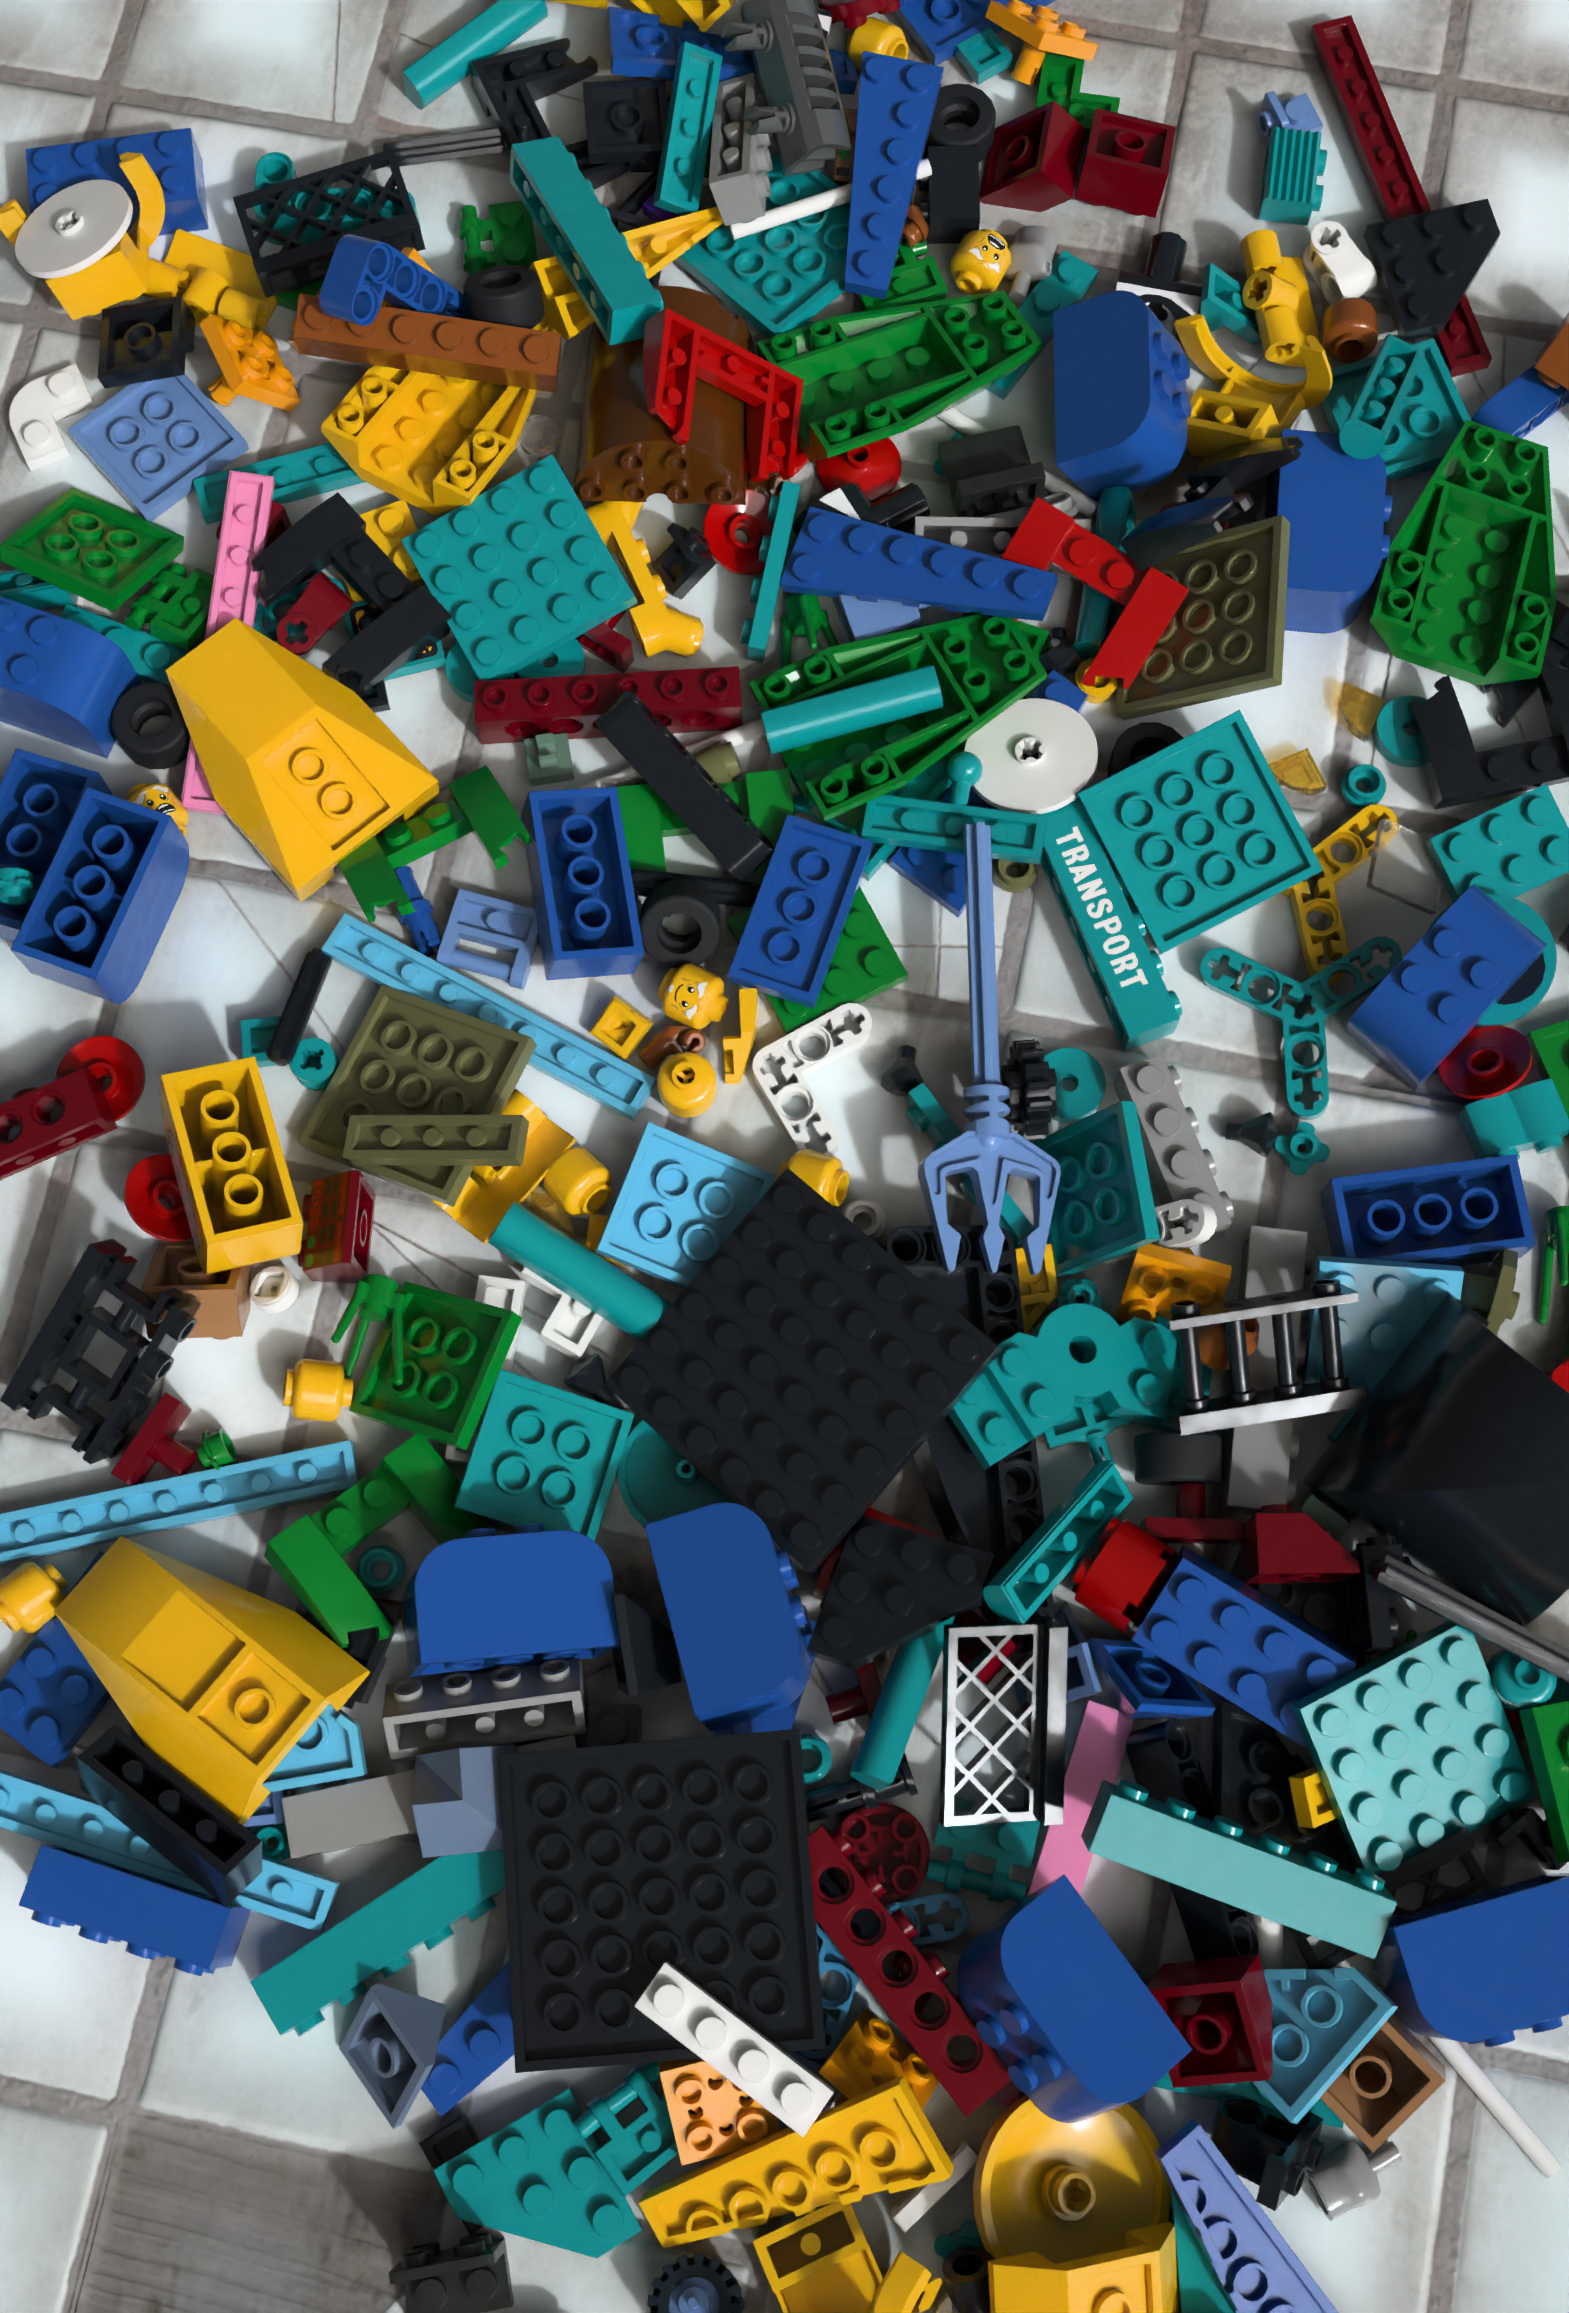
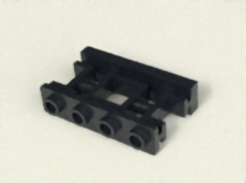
M113 1238L89 1244L0 1399L1 1402L14 1411L22 1408L29 1411L27 1415L33 1420L49 1415L54 1407L78 1424L82 1429L71 1447L78 1453L81 1451L86 1452L83 1460L90 1465L108 1457L112 1459L124 1448L129 1438L125 1434L131 1422L139 1418L149 1406L151 1397L148 1394L151 1388L172 1367L174 1358L171 1357V1354L177 1344L184 1341L195 1328L197 1319L194 1318V1315L201 1305L194 1298L184 1299L181 1296L183 1293L177 1288L162 1291L157 1301H155L128 1282L127 1279L138 1261L132 1256H124L127 1248ZM104 1289L123 1302L116 1316L102 1306L94 1308ZM139 1314L152 1324L162 1322L151 1342L131 1328ZM98 1329L128 1350L111 1379L82 1358ZM59 1367L78 1380L71 1393L57 1383L49 1385ZM93 1392L106 1402L116 1400L106 1418L86 1405Z

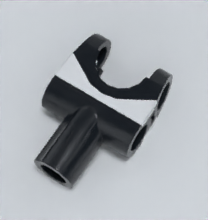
M1161 232L1153 235L1150 240L1143 274L1120 270L1116 291L1124 290L1138 295L1177 339L1185 354L1186 351L1179 339L1174 323L1176 320L1198 313L1203 285L1180 281L1187 242L1179 234Z
M913 482L873 503L870 502L858 483H849L823 496L811 505L812 507L899 531H905L914 526L915 516L930 517L927 500L919 486ZM809 507L797 517L793 524V531L797 537Z

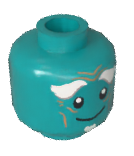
M1503 1649L1493 1655L1486 1666L1502 1707L1510 1711L1519 1712V1710L1539 1707L1551 1698L1556 1688L1557 1677Z

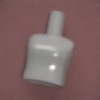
M1032 225L1022 227L1017 231L1014 243L1009 247L1011 264L1005 273V277L1008 280L1014 281L1008 295L1012 302H1024L1031 281L1044 280L1050 276L1053 256L1059 241L1057 234L1052 229L1045 226Z
M1349 2141L1336 2147L1323 2158L1314 2172L1307 2169L1305 2177L1325 2216L1329 2221H1332L1351 2209L1364 2206L1376 2200L1381 2193L1376 2174L1400 2162L1402 2157L1392 2141L1381 2146L1374 2153L1371 2152L1367 2155L1357 2143Z

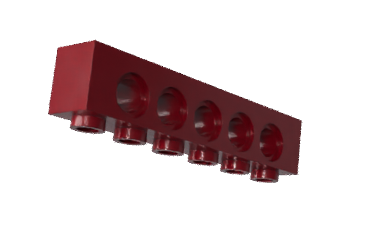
M739 666L474 681L475 723L482 744L524 742L523 739L535 738V735L553 732V735L567 733L568 739L603 738L605 736L598 729L595 721L626 690H629L656 715L672 734L725 731L743 725Z
M83 1068L65 1070L57 1074L53 1082L39 1088L22 1089L13 1094L12 1100L0 1105V1180L117 1129L103 1087L98 1078ZM63 1104L62 1114L58 1119L51 1122L52 1111L57 1106ZM20 1123L21 1127L18 1135L14 1139L9 1140L10 1130Z
M823 1823L809 1834L816 1920L967 2118L1011 2081L1008 2067L996 2050L988 2046L980 2037L976 2027L977 2024L965 2008L960 1994L956 1996L944 1981L951 1974L932 1949L924 1955L912 1939L919 1932L901 1908L894 1913L891 1912L881 1898L887 1890L869 1867L861 1872L849 1856L856 1850L838 1826L829 1831ZM830 1867L842 1869L849 1878V1886L846 1891L839 1895H831L825 1892L820 1884V1875L824 1870ZM860 1909H871L879 1916L881 1925L873 1935L862 1936L853 1929L851 1918ZM900 1950L910 1956L912 1968L905 1976L893 1977L885 1971L883 1959L889 1952ZM926 1992L939 1995L944 2002L941 2014L932 2019L921 2017L914 2007L917 1998ZM961 2034L971 2037L976 2043L974 2054L969 2059L963 2061L955 2060L947 2052L948 2042L954 2036Z

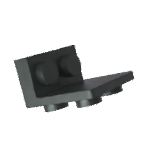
M1018 425L938 444L937 452L957 517L989 516L1032 506L1037 497L1042 499L1046 479L1042 462L1031 464L1023 434Z
M490 2232L460 2238V2244H456L453 2248L446 2250L440 2249V2242L413 2246L409 2248V2253L401 2256V2261L389 2272L390 2284L404 2282L408 2313H482L512 2307L514 2304L505 2238L491 2241Z

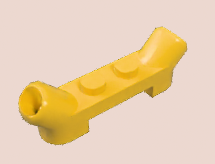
M602 501L584 508L610 554L616 553L639 603V606L629 609L632 631L645 658L664 651H669L685 658L695 655L698 652L704 635V626L700 618L665 606L663 600L667 598L663 582L658 573L651 576L646 565L651 562L646 545L642 538L635 540L632 530L644 506V502Z

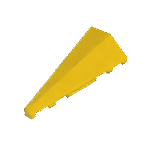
M716 206L622 233L636 261L639 260L643 264L646 277L649 280L724 222ZM555 256L535 261L530 265L529 268L537 273L540 280L544 306L543 319L558 333H561L565 340L573 338L594 322V319Z

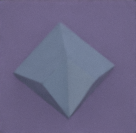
M516 1745L457 1748L416 1755L412 1808L423 1858L504 1850L499 1754L517 1753Z
M377 1983L370 1986L339 2049L394 2129L403 2123L435 2063L446 2005Z

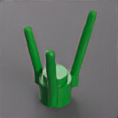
M794 593L785 600L787 615L780 619L783 633L781 668L791 664L793 632L798 637L807 638L809 647L813 650L818 646L816 634L820 631V628L829 647L839 645L830 626L827 611L820 609L818 596Z
M1569 1206L1555 1207L1549 1209L1544 1214L1546 1230L1542 1231L1543 1258L1538 1302V1323L1541 1325L1546 1324L1548 1317L1554 1251H1556L1558 1282L1561 1286L1568 1284Z
M368 1274L363 1276L362 1281L358 1280L356 1282L353 1296L331 1337L333 1343L340 1342L359 1308L358 1315L361 1318L347 1358L344 1378L350 1379L353 1375L370 1321L383 1322L386 1320V1316L392 1313L394 1383L396 1385L403 1383L402 1311L406 1296L398 1293L399 1284L391 1278L377 1274Z

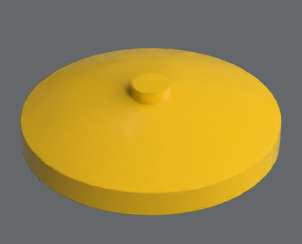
M1027 2094L1008 2107L996 2120L981 2147L973 2180V2208L977 2229L985 2249L992 2255L993 2259L1035 2251L1053 2263L1059 2264L1126 2249L1125 2231L1168 2222L1170 2186L1153 2155L1160 2148V2145L1147 2122L1128 2103L1089 2120L1071 2124L1062 2123L1046 2116L1033 2104Z

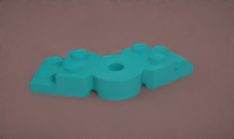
M1072 1303L1061 1306L1039 1322L1030 1335L1018 1332L1000 1343L998 1346L1002 1351L948 1413L984 1470L1070 1416L1073 1412L1074 1403H1085L1097 1399L1107 1416L1162 1431H1174L1167 1425L1165 1406L1180 1404V1398L1184 1397L1178 1330L1170 1331L1159 1323L1137 1317L1119 1326L1108 1313L1093 1305ZM1069 1345L1075 1346L1081 1351L1084 1359L1083 1363L1073 1359L1069 1351ZM1201 1365L1204 1395L1209 1396L1213 1369L1208 1368L1206 1365Z

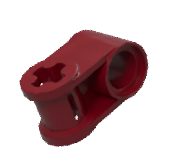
M320 572L303 590L296 603L280 620L277 626L279 645L297 656L307 654L328 630L331 631L355 601L325 574ZM301 624L306 626L305 637L308 641L305 644L296 641L291 645L287 642L289 633L286 628L289 625L298 628Z

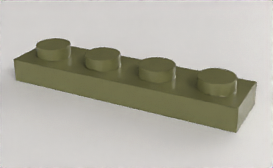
M350 1115L342 1159L349 1165L522 1166L529 1121L523 1115Z

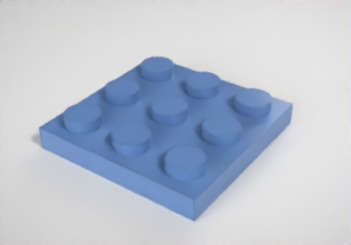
M186 374L129 384L67 429L72 440L140 516L150 522L195 490L193 479L218 473L249 450L246 440Z

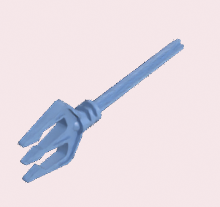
M975 822V824H965L963 827L972 1083L963 1090V1099L972 1105L964 1109L965 1117L972 1122L964 1126V1133L922 1160L918 1166V1179L944 1271L950 1274L955 1270L961 1235L948 1224L945 1176L964 1172L971 1177L983 1225L978 1241L990 1275L994 1274L998 1269L1005 1239L999 1226L1007 1175L1010 1174L1030 1180L1033 1184L1034 1230L1022 1240V1245L1029 1272L1032 1276H1035L1041 1271L1061 1171L1060 1165L1055 1158L1018 1133L1011 1132V1124L1002 1118L1010 1114L1009 1106L1002 1102L1010 1097V1089L1001 1084L999 1072L991 826L985 825V822Z

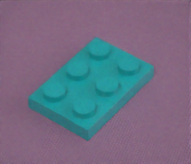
M1547 783L1424 842L1453 903L1473 884L1486 894H1498L1515 898L1569 872V828Z

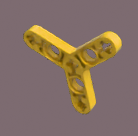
M1374 804L1365 807L1312 849L1323 871L1311 877L1319 878L1313 889L1315 899L1307 902L1311 894L1307 881H1302L1279 893L1290 897L1305 967L1309 977L1327 967L1324 964H1318L1324 954L1323 942L1330 940L1326 949L1328 958L1332 961H1336L1349 953L1335 886L1387 846L1393 838L1398 826L1397 817L1387 806ZM1378 821L1382 822L1384 825L1382 831H1373L1366 837L1363 843L1359 836L1365 832L1369 822L1372 824ZM1335 844H1346L1353 850L1354 859L1348 863L1338 862L1331 855L1330 848ZM1312 911L1324 912L1329 917L1331 926L1324 931L1312 929L1308 925L1307 914ZM1346 972L1334 974L1330 978L1328 985L1339 982Z

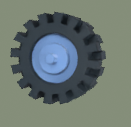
M695 2253V2257L691 2258L683 2255L677 2257V2263L673 2265L667 2263L662 2268L664 2271L660 2279L655 2277L652 2283L654 2288L653 2294L648 2295L647 2305L650 2307L651 2313H742L743 2309H745V2299L742 2297V2289L736 2278L721 2261L714 2257L712 2259L706 2258L704 2254Z

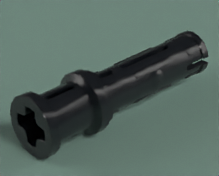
M905 1752L893 1783L881 1791L851 1777L807 1792L808 1823L825 1819L864 1804L866 1809L870 1807L875 1809L879 1807L880 1801L907 1792L911 1796L918 1794Z

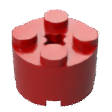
M1114 1517L1099 1539V1542L1102 1544L1095 1561L1087 1556L1077 1569L1072 1579L1075 1584L1071 1591L1076 1594L1074 1598L1076 1602L1122 1633H1126L1129 1628V1622L1132 1621L1134 1623L1162 1580L1163 1577L1159 1573L1165 1564L1168 1566L1172 1564L1177 1551L1130 1520L1126 1519L1122 1522Z

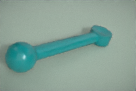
M801 795L793 798L795 812H806L833 829L861 837L862 831L858 828L850 829L833 818L825 822L809 811Z

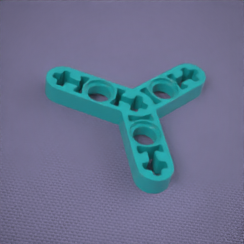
M1377 936L1363 943L1303 983H1300L1235 951L1220 947L1214 948L1204 955L1200 963V972L1203 982L1211 990L1283 1024L1288 1107L1294 1116L1302 1120H1313L1324 1114L1329 1102L1325 1021L1373 991L1402 960V951L1399 944L1393 939L1386 936ZM1378 949L1382 954L1390 951L1392 953L1389 958L1390 967L1384 969L1382 965L1378 964L1367 970V977L1371 980L1364 983L1360 970L1352 962L1359 960L1360 966L1363 968L1373 960V950ZM1223 959L1228 960L1229 970L1239 976L1242 974V968L1249 969L1242 979L1240 991L1233 989L1236 986V979L1222 975L1219 980L1213 979V970L1209 967L1211 963L1219 965ZM1338 972H1346L1354 978L1356 985L1350 994L1337 995L1328 986L1330 978ZM1261 977L1268 978L1275 985L1274 994L1271 998L1264 1001L1255 1000L1248 992L1251 982ZM1283 987L1291 989L1287 993V999L1301 1004L1304 998L1310 999L1311 1009L1315 1011L1314 1015L1305 1014L1302 1019L1295 1018V1008L1284 1002L1282 1003L1281 1011L1274 1009L1281 1000ZM1307 1041L1316 1045L1319 1050V1057L1314 1063L1300 1065L1295 1062L1292 1057V1050L1300 1042ZM1321 1072V1078L1312 1077V1092L1314 1095H1321L1322 1099L1314 1101L1313 1109L1306 1110L1302 1102H1295L1294 1100L1295 1096H1300L1303 1093L1302 1077L1293 1080L1292 1074L1307 1076Z

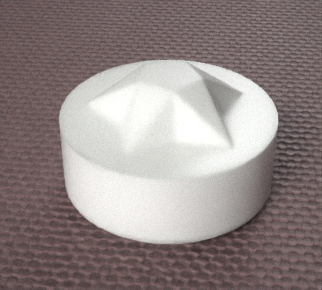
M272 1265L264 1268L254 1277L249 1289L250 1298L263 1312L269 1314L279 1313L290 1307L295 1301L299 1292V1283L286 1267Z

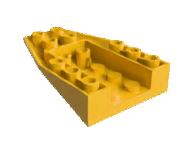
M234 618L165 670L215 801L300 903L335 877L334 867L340 860L375 836L399 816L406 822L439 796L438 780L353 690L332 677L325 675L321 670L237 618Z

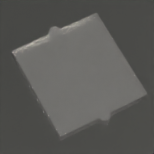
M1385 818L1380 820L1374 848L1369 850V856L1372 859L1366 887L1432 915L1436 913L1441 885L1444 883L1424 844L1430 838Z

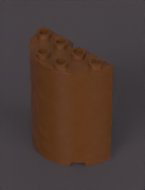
M653 286L654 289H658L661 293L664 309L668 308L755 354L754 341L749 328L739 315L733 317L729 312L719 306V299L690 288ZM594 321L588 341L573 490L578 499L589 501L646 502L650 495L659 493L667 495V498L672 503L746 505L749 459L747 448V403L696 377L689 442L680 446L671 437L673 432L656 413L651 415L648 411L643 379L644 338L609 346Z

